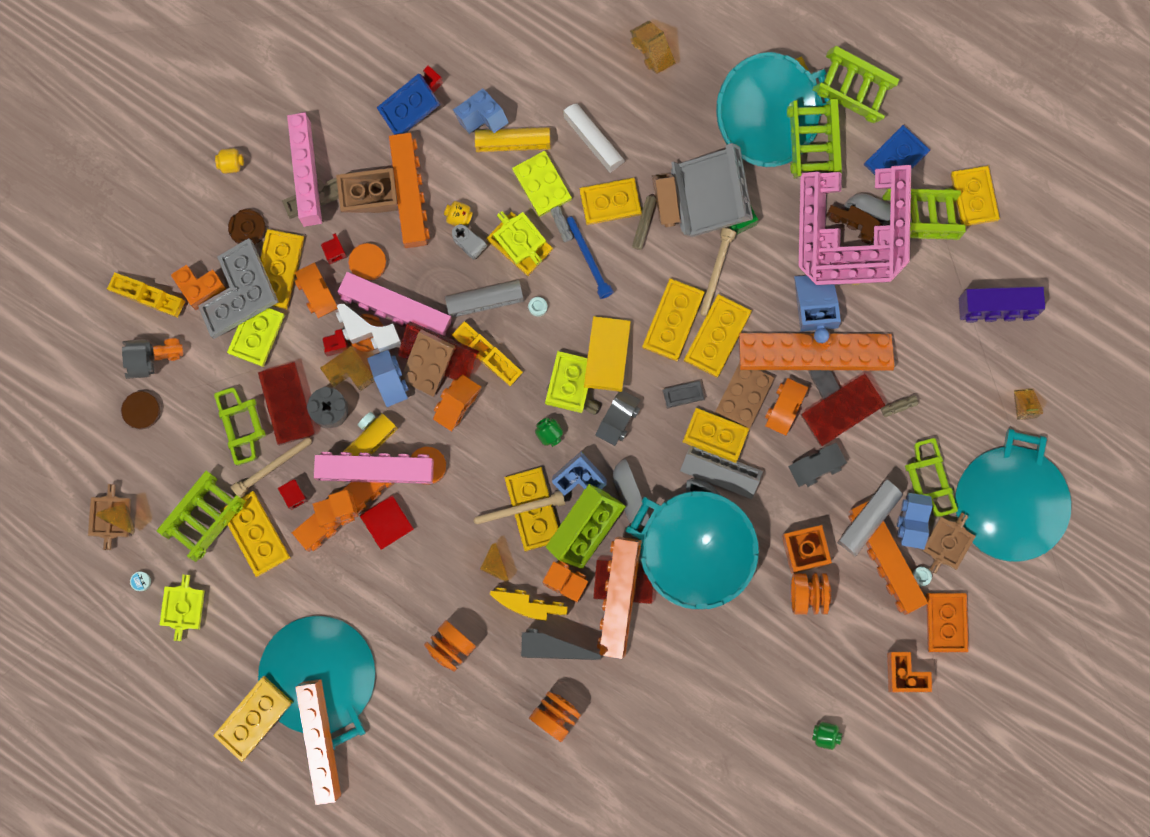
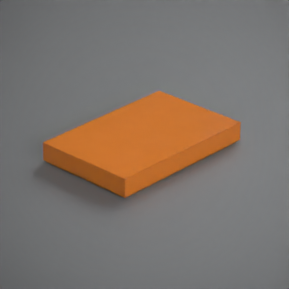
M926 593V600L928 602V652H968L967 593Z

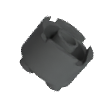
M147 339L123 341L122 343L125 346L122 347L123 367L127 368L125 378H145L154 374V363L150 360V356H153V347L150 341H147Z
M322 387L316 390L308 400L307 410L309 416L322 428L339 427L348 417L347 401L334 388ZM327 405L332 408L330 411L325 409Z

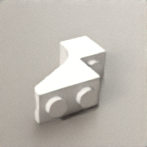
M345 304L337 305V318L339 323L343 322L345 329L342 330L346 340L350 339L352 344L373 336L371 338L374 349L378 348L380 353L402 345L394 324L383 327L372 326Z

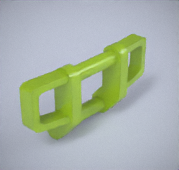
M234 388L215 393L214 397L219 410V418L222 419L229 441L227 445L231 450L234 464L240 466L255 461L257 457L254 442L266 436L256 411V400L251 399L242 403L238 392ZM233 393L238 405L223 410L220 397ZM249 411L255 432L236 439L229 417ZM250 443L251 457L238 461L235 448Z
M932 438L917 442L914 445L916 462L905 465L915 494L932 498V511L936 517L957 512L958 509L952 494L953 490L952 487H949L942 465L944 461L940 455L936 439ZM932 444L936 457L921 461L919 446ZM935 465L942 490L923 494L916 470ZM948 495L952 509L941 513L938 511L933 499Z

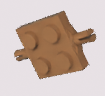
M108 484L107 496L91 497L88 536L104 538L103 550H111L112 539L117 537L129 538L131 499L116 497V485Z
M961 513L956 522H950L943 517H940L926 542L925 549L921 550L930 555L934 560L929 569L931 572L933 571V573L937 574L941 564L947 565L954 570L958 569L976 537L963 527L968 518L967 515Z

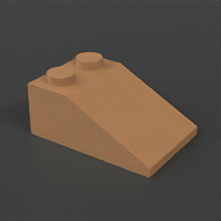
M393 168L336 175L341 212L383 213L399 210Z

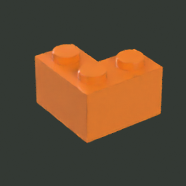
M187 264L171 274L175 283L195 310L199 309L198 305L227 289L213 269L198 279Z
M464 375L458 380L454 379L449 389L445 388L440 396L442 400L434 408L436 413L433 420L452 432L461 422L467 408L476 400L482 387Z
M348 490L328 495L329 499L312 504L318 526L325 528V530L336 527V523H351L355 521L356 517H359L353 495Z
M560 560L558 563L553 561L542 582L543 585L578 603L588 584V581L585 580L587 576L577 571L575 574L569 570V565Z
M911 652L887 653L888 692H932V672H912Z

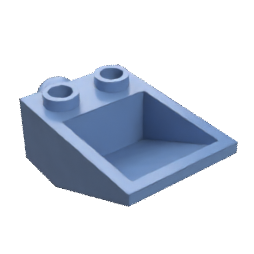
M807 275L794 276L800 332L816 330L814 333L816 342L825 343L829 339V332L826 329L839 328L841 323L835 285H816Z

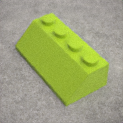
M588 484L560 527L551 537L546 548L558 560L583 569L626 506L602 489Z

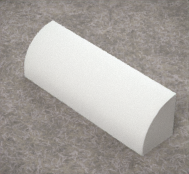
M573 104L563 110L564 119L609 173L625 162L578 104Z

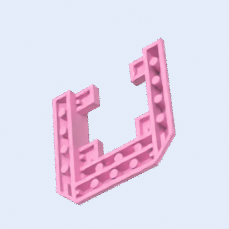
M911 165L875 169V188L877 190L891 189L890 225L874 226V245L840 247V229H825L826 193L841 192L842 173H801L799 268L816 285L891 282L910 262Z

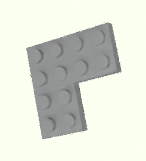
M249 238L218 256L230 288L198 305L210 337L213 339L278 303L254 243Z

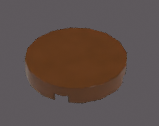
M242 209L230 218L228 232L232 240L237 244L249 238L256 245L264 238L266 223L257 211Z
M143 391L134 392L127 396L121 407V414L125 423L139 430L148 429L153 426L161 412L157 399Z

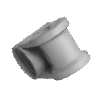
M456 225L453 228V241L472 259L475 260L487 247V244L466 226ZM464 232V237L460 236L458 238L457 233L462 234Z

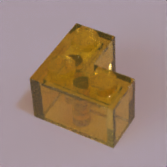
M648 20L630 31L632 35L631 43L644 54L646 58L644 63L648 70L651 69L658 74L676 63L664 32Z
M352 346L320 367L333 387L350 377L361 392L375 382L373 375Z

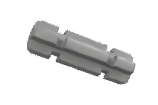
M560 207L552 208L551 214L555 218L554 221L563 241H571L573 236L571 231H569L568 224L564 215H562Z

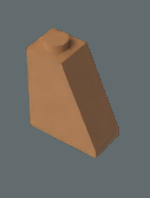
M671 173L652 175L659 222L661 225H665V227L675 226L677 222H680L674 176Z

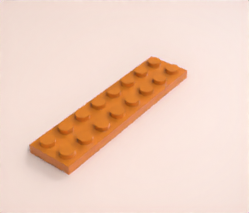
M739 333L740 370L893 371L895 367L892 334H829L827 342L818 343L814 339V334Z

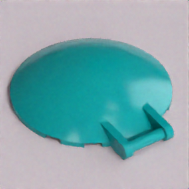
M775 52L755 54L739 62L724 79L717 98V122L725 143H733L739 146L742 160L753 165L775 167L791 162L790 117L787 116V107L795 100H797L798 108L824 107L830 99L824 98L825 102H822L821 97L812 89L817 85L816 78H818L819 83H824L826 78L825 69L810 73L794 58ZM822 114L798 115L799 126H818ZM817 133L799 134L800 145H809L813 142Z
M1008 428L1004 447L987 451L977 457L964 470L959 479L955 492V503L958 509L956 516L959 518L961 513L968 516L963 527L969 533L976 536L972 543L981 552L990 557L1009 562H1020L1037 558L1051 550L1063 537L1071 517V496L1061 472L1050 460L1044 457L1047 437L1022 434ZM1013 439L1037 444V450L1012 445Z
M702 491L680 494L662 505L644 496L639 511L625 531L641 540V561L644 572L660 595L684 608L712 609L730 602L743 592L755 573L759 547L755 529L748 516L739 506L721 495ZM649 507H651L654 511L643 531L640 532L637 529Z
M326 616L305 617L284 626L272 637L264 649L258 670V681L265 676L293 702L278 721L292 730L303 733L296 686L302 682L321 679L330 733L351 723H354L356 727L332 739L333 750L336 749V746L357 735L362 736L366 734L359 715L372 696L376 669L372 652L365 639L357 630L345 622Z

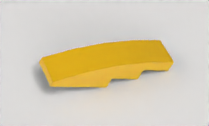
M115 272L107 287L108 291L176 318L179 317L185 304V300L170 295L160 289Z
M465 321L451 334L454 339L507 385L511 386L523 373L503 353L492 346Z

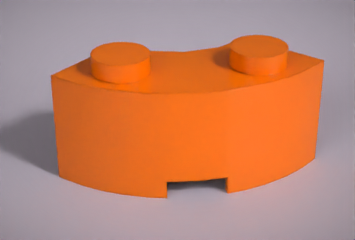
M315 262L294 272L297 277L294 281L299 291L303 289L309 301L306 305L311 314L315 312L317 318H320L338 309Z
M787 378L785 384L780 383L776 392L779 395L773 409L769 407L765 418L768 420L765 426L786 436L808 387Z

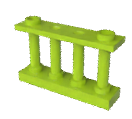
M838 46L829 49L826 57L831 59L832 63L824 83L815 85L812 90L817 92L820 97L838 99V104L865 117V120L868 122L877 123L883 120L885 116L879 113L878 110L885 92L896 87L899 79ZM842 65L848 71L840 91H837L830 86L838 66ZM857 73L863 76V82L854 100L846 96L854 74ZM870 82L878 84L879 90L872 107L869 108L863 105L862 102Z
M830 99L824 107L798 108L797 100L792 101L787 107V116L790 117L793 162L790 164V172L793 174V179L801 177L802 171L827 170L830 173H842L838 99ZM824 114L827 116V123L825 125L799 126L798 115ZM825 133L828 135V142L826 144L800 145L799 134ZM826 152L829 153V161L827 163L801 164L800 153Z
M891 189L886 190L882 196L883 200H891ZM911 189L910 210L912 223H910V238L960 240L966 232L965 225L956 223L954 203L961 195V191L953 189ZM917 201L928 202L930 223H921L919 221ZM935 202H946L948 224H940L938 222Z
M207 470L156 530L165 538L175 537L190 550L187 557L195 562L203 558L207 548L234 515L242 510L243 504L246 502L238 495L232 499L216 486L218 479ZM208 491L213 492L228 505L221 514L203 500ZM196 506H199L216 520L209 529L191 516V512ZM184 521L203 535L196 545L178 530Z

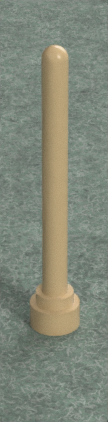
M721 229L720 240L722 242L700 313L702 316H706L709 312L728 245L735 238L736 232L731 229Z
M311 438L304 439L243 483L236 482L230 487L236 495L243 497L246 495L245 492L248 491L247 488L312 443Z
M559 490L555 491L551 497L477 516L473 521L475 524H481L552 504L554 506L558 505V507L563 506L565 501L563 494Z

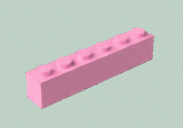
M306 112L287 115L298 218L304 227L322 224L311 122Z
M346 272L338 289V294L342 301L349 304L354 302L358 304L360 309L365 311L373 310L375 315L385 319L387 316L393 319L392 322L397 325L410 326L409 329L416 333H419L422 329L443 340L452 322L451 316L349 272Z
M320 452V455H315L314 479L316 481L433 484L434 461L432 458H429V455H417V458H410L408 454H398V457H390V454L383 453L379 454L378 457H372L370 453H359V456H351L352 453L341 452L340 456L332 455L331 452Z

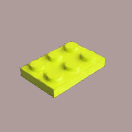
M545 151L512 168L539 217L550 212L552 208L560 207L572 200Z
M268 308L241 323L237 327L227 353L264 367L285 315Z
M557 351L545 400L546 405L579 413L583 412L588 388L584 387L587 358Z

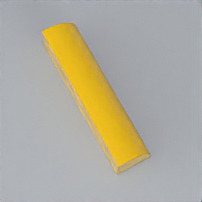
M550 127L499 129L495 133L490 129L475 130L476 152L550 149Z
M381 413L343 452L352 453L351 456H359V453H370L372 455L398 428Z

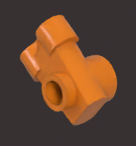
M170 338L164 341V346H153L154 361L166 358L170 361L179 360L180 356H183V348L179 339Z

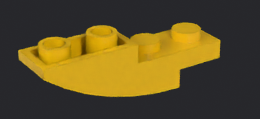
M495 588V591H490V595L504 607L528 618L547 621V614L567 616L568 607H564V603L552 602V605H545V601L533 600V603H529L530 595H526V591L515 590L514 593H508L507 589Z

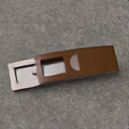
M830 205L826 217L833 223H843L851 230H860L858 238H861L867 244H874V226H883L870 214L852 205L848 211Z

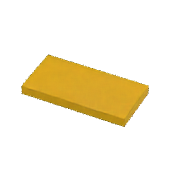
M267 229L260 260L278 300V303L272 307L288 310L296 277L294 272L298 268L305 238L300 235Z
M669 278L642 348L677 362L705 291Z
M718 294L685 356L684 362L718 378L739 337V333H741L752 311Z
M593 316L584 381L585 388L622 392L631 321Z
M541 467L504 477L512 507L550 497ZM552 505L514 514L525 552L545 547L558 529Z
M252 491L242 497L246 501L243 504L242 510L235 514L227 525L254 575L259 577L291 557L257 495ZM226 507L220 509L219 511L222 513Z
M263 676L213 736L243 762L293 702Z

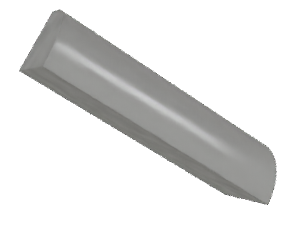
M519 280L445 296L448 314L451 318L524 302Z
M691 445L680 470L683 473L750 499L754 496L763 472L738 461L734 463Z
M885 480L837 543L856 557L903 496L901 491L889 480Z

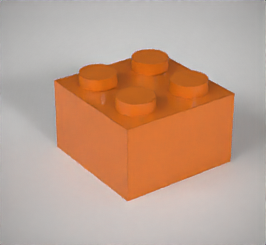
M822 525L782 535L791 574L832 563Z

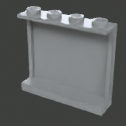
M731 143L725 145L726 149L680 164L671 162V174L675 179L678 209L681 216L680 227L684 235L695 237L753 219L739 146Z

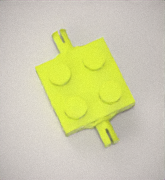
M501 211L497 217L503 225L493 234V237L516 265L529 257L536 265L541 263L542 259L536 251L546 243L545 238L524 212L515 218L509 219Z
M182 574L181 586H165L159 625L175 629L173 641L182 642L183 630H200L205 591L189 587L191 575Z

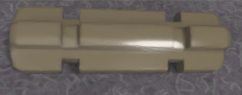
M915 395L910 396L907 400L902 399L890 404V406L882 407L881 412L884 417H888L892 413L896 414L909 407L917 406L919 404L918 399Z

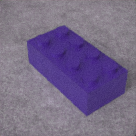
M1044 287L966 289L959 297L960 320H966L967 323H974L985 319V322H995L997 319H1004V321L1009 322L1015 321L1016 318H1023V321H1032L1045 310Z

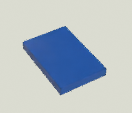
M418 73L376 108L393 134L397 135L406 133L441 104L422 75Z
M902 125L864 163V166L874 175L875 169L891 168V166L911 165L912 170L930 152V149Z

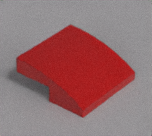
M393 495L359 515L380 550L414 530Z

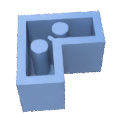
M483 88L453 109L460 125L469 134L482 124H485L495 133L509 123L503 109Z
M389 350L367 358L373 378L386 407L408 399L406 391L409 389L405 380L401 381L400 379L402 373L395 355L391 356Z
M579 452L552 476V483L565 496L578 484L586 489L588 484L602 489L607 485V479L582 452Z
M908 493L907 499H903L901 506L903 513L902 516H898L897 527H899L898 537L901 539L902 546L925 549L929 535L928 521L933 507L930 496Z

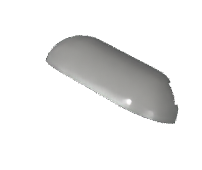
M860 193L853 195L846 201L843 207L849 210L852 205L870 214L883 226L890 225L891 204L869 194Z
M623 459L616 465L613 471V482L621 503L626 506L624 511L631 524L642 505V497L626 459ZM647 512L637 530L643 531L649 520Z

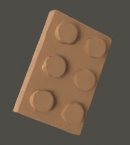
M421 329L400 378L401 381L405 380L406 384L434 397L441 384L455 346Z
M739 362L715 413L750 429L774 377L760 370H740Z

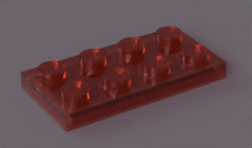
M409 321L407 323L398 356L408 360L417 335L422 329L455 346L444 376L453 380H458L462 375L469 379L471 378L479 354L478 350Z
M292 362L258 372L278 446L316 435L307 410V402L296 363Z
M863 373L800 415L820 447L884 407L885 403L867 375Z

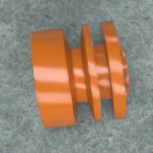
M817 573L813 574L811 582H808L807 574H792L791 604L793 615H806L809 606H812L814 615L818 614L819 606L821 614L827 615L829 604L831 603V587L827 573L820 575V582Z
M445 620L437 629L442 638L438 639L435 636H431L430 638L436 645L433 647L430 643L426 642L424 646L438 663L455 672L458 668L452 661L456 660L459 664H462L463 662L458 654L461 652L469 656L476 646Z
M548 691L546 695L552 699L551 703L549 704L542 699L541 702L546 707V710L543 711L535 708L529 719L562 743L569 733L563 726L566 722L574 726L575 722L569 719L570 715L572 714L579 719L581 714L578 713L574 705L563 697Z

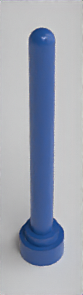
M569 216L567 223L598 285L597 293L600 299L607 298L614 293L612 287L604 282L574 218Z

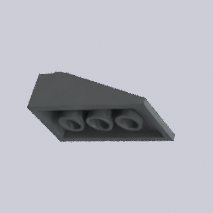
M526 629V633L522 632V658L601 660L600 654L539 633L538 629Z

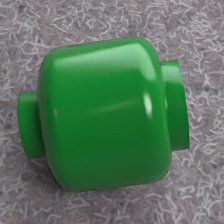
M546 417L536 424L535 434L544 446L551 445L553 447L561 442L560 438L563 435V430L555 419Z
M820 722L819 725L814 727L812 741H815L817 747L833 750L837 744H841L843 733H839V726L836 724Z

